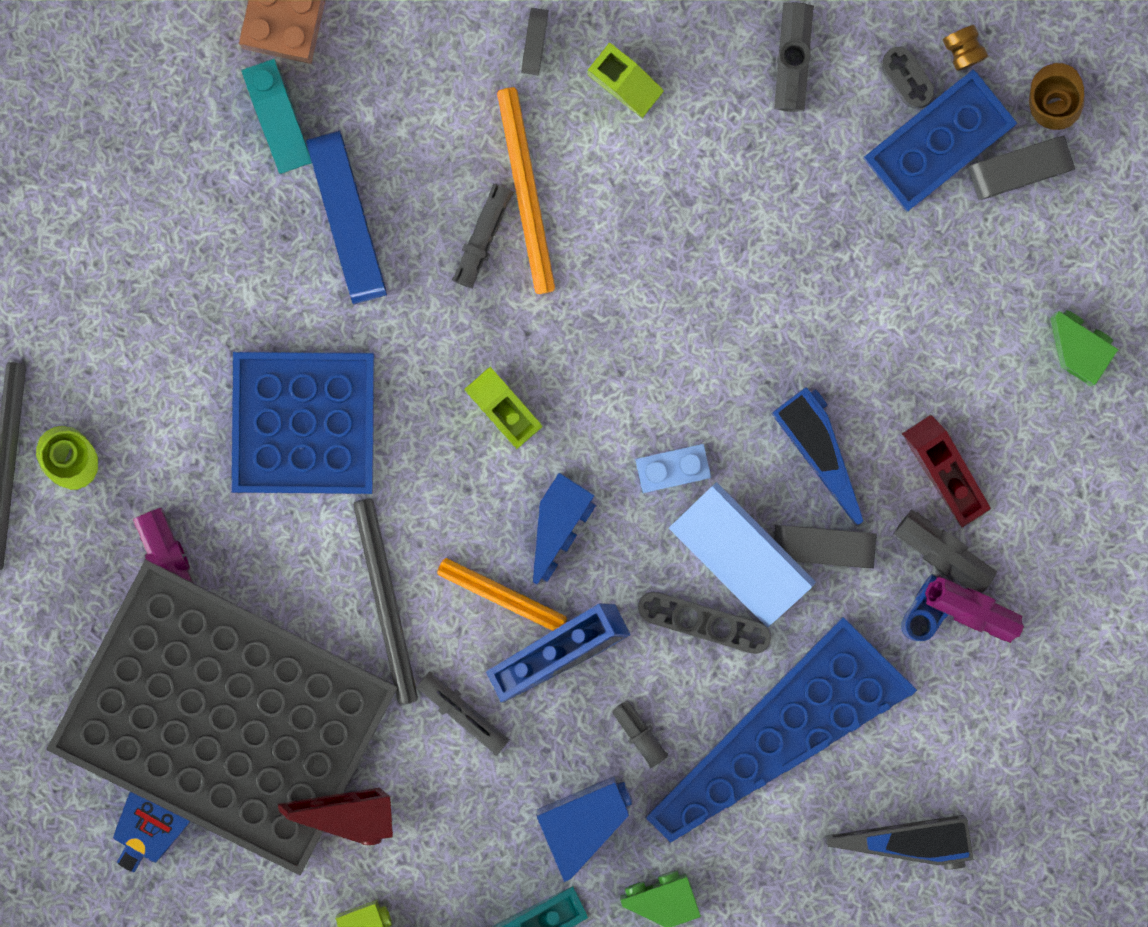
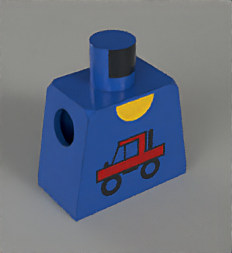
M129 792L113 835L116 841L125 845L117 860V864L130 872H135L143 857L156 863L191 821Z

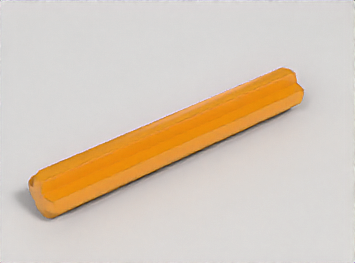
M448 558L442 560L437 570L439 576L552 631L567 622L565 615Z

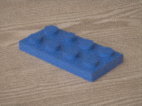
M973 69L865 155L863 159L907 213L1018 123Z

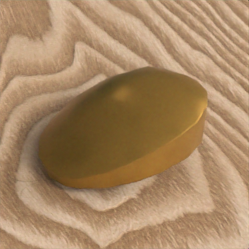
M1053 63L1044 66L1035 74L1030 87L1029 106L1031 114L1037 123L1048 129L1063 130L1072 126L1079 119L1084 107V85L1079 73L1072 66L1064 63ZM1054 98H1059V99H1061V100H1058V101H1055V102H1052V103L1048 104V102H1049L1051 99H1054Z

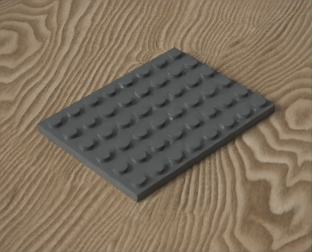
M145 559L46 750L273 863L301 875L323 831L288 820L279 811L278 804L342 794L398 687Z

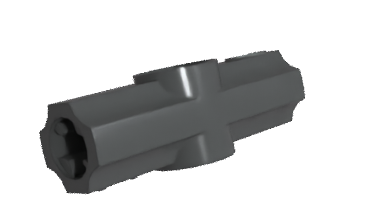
M798 2L783 3L779 53L777 57L775 110L786 112L805 111L814 5ZM789 49L798 50L803 56L802 64L798 66L789 65L784 58V53Z
M914 510L909 511L893 533L921 553L925 561L934 565L937 570L946 576L951 575L966 588L968 587L983 593L997 574V571L968 551V547L944 529L942 531L939 530L929 520Z

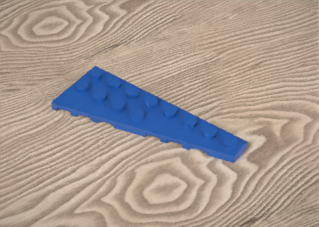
M841 617L645 818L671 843L706 822L707 819L737 803L738 800L756 789H760L774 778L819 753L833 742L855 731L869 720L891 709L892 706L905 698L912 696L917 689L844 617Z

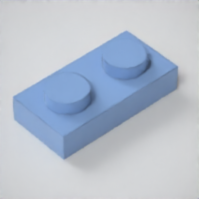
M704 444L635 459L642 493L711 478Z

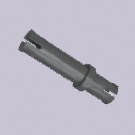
M493 183L468 244L465 243L462 248L464 254L452 281L473 289L483 262L488 261L490 256L488 251L492 240L498 230L507 205L514 192L510 189Z
M431 671L416 686L417 690H420L439 707L438 711L442 715L447 713L467 730L469 734L492 751L495 756L509 742L510 739L503 735L459 697L461 693L458 690L452 691L436 678ZM437 691H439V692H440L442 695H444L450 702H452L456 707H458V708L460 709V712L457 711V710H456L450 703H448L445 699H443V698L437 693ZM465 715H467L483 730H485L488 733V736L485 733H483L479 728H477L472 722H470L465 717Z

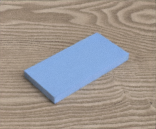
M717 482L669 527L767 628L816 583Z

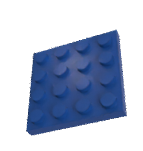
M233 352L231 493L373 494L375 354Z

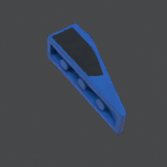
M805 387L771 414L855 525H859L863 522L862 514L829 417L824 411V408L828 405L816 389L810 392Z
M599 603L487 670L486 674L500 702L504 703L607 650L631 634L615 604Z

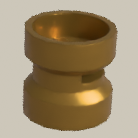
M975 25L965 27L942 39L946 49L950 50L954 56L953 65L957 72L989 57L985 47L980 46L977 40L979 34Z

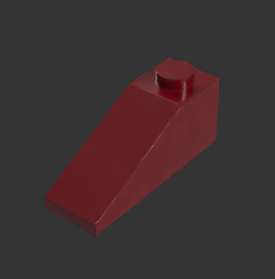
M929 415L902 433L917 461L962 528L991 509L948 432L932 415Z
M380 787L278 804L279 811L290 821L363 845H376L381 843L382 839L393 837L391 799Z

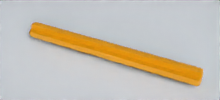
M514 87L504 88L497 92L534 289L536 294H546L555 291V283L518 91Z

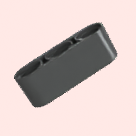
M1060 136L968 166V170L978 200L990 198L991 195L993 197L1024 187V185L1027 186L1058 176L1057 174L1061 175L1075 170V166L1065 136Z
M775 525L774 540L796 562L874 569L877 533Z

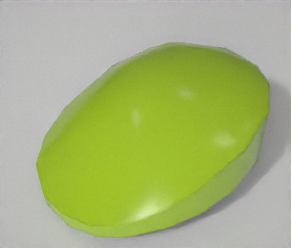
M56 426L47 430L39 438L36 446V458L43 473L53 483L66 489L78 490L86 487L94 480L98 472V456L95 448L85 435L73 427ZM70 449H71V451H72L71 457H70L67 461H65V459H66V457H67V455H68V453H69V451H70Z

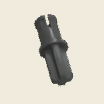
M629 701L621 703L612 711L617 721L630 737L628 742L635 744L650 768L668 757V753L664 751L651 733V725L646 726Z

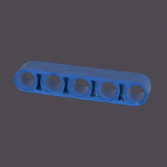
M341 131L307 139L308 151L353 305L387 296L366 217L363 215L364 210L356 182L354 181L346 148H344L345 144Z

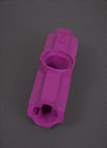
M162 507L134 518V526L147 552L145 558L194 583L188 571L190 570L188 559L186 556H182V554H185L183 547L178 540H175Z
M939 576L935 581L930 582L926 589L927 605L953 616V620L981 633L985 631L989 635L1009 643L1013 639L1020 637L1024 628L1022 623L1023 616L997 604L995 599L968 587L965 589Z

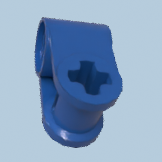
M931 574L926 579L901 622L903 634L912 641L929 640L948 616V614L926 604V589L930 582L937 579V576ZM918 615L922 616L927 622L926 632L920 636L915 635L910 628L912 619Z

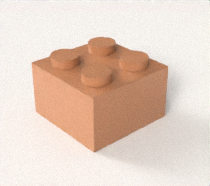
M248 0L239 45L243 50L312 64L325 0Z

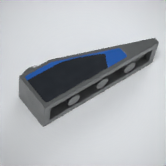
M964 815L825 836V842L828 847L932 865H944L945 870L963 868L966 866L965 861L974 860L968 820Z

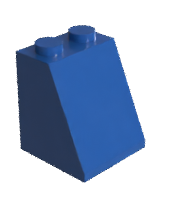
M615 776L537 809L536 817L564 882L572 879L629 816L627 806L632 805L631 796L625 782L617 783Z

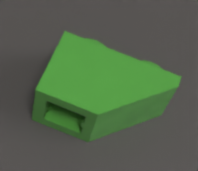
M1066 310L1064 314L1060 311L1055 312L1050 320L1060 367L1087 385H1096L1118 351L1116 347L1111 345L1113 339L1098 329H1095L1092 333L1082 326L1084 320L1071 311Z
M678 870L658 876L659 882L647 887L645 882L630 885L625 888L626 894L620 896L622 907L663 927H674L701 917L687 874L679 875Z

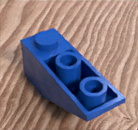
M558 473L540 501L533 582L535 584H538L541 578L548 582L559 565L553 559L560 549L565 552L568 551L577 537V534L572 532L579 519L586 523L597 506L591 502L595 495Z

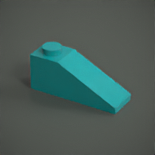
M271 59L241 70L279 174L311 164L312 161L276 60Z
M572 886L492 927H573L586 920L588 916Z

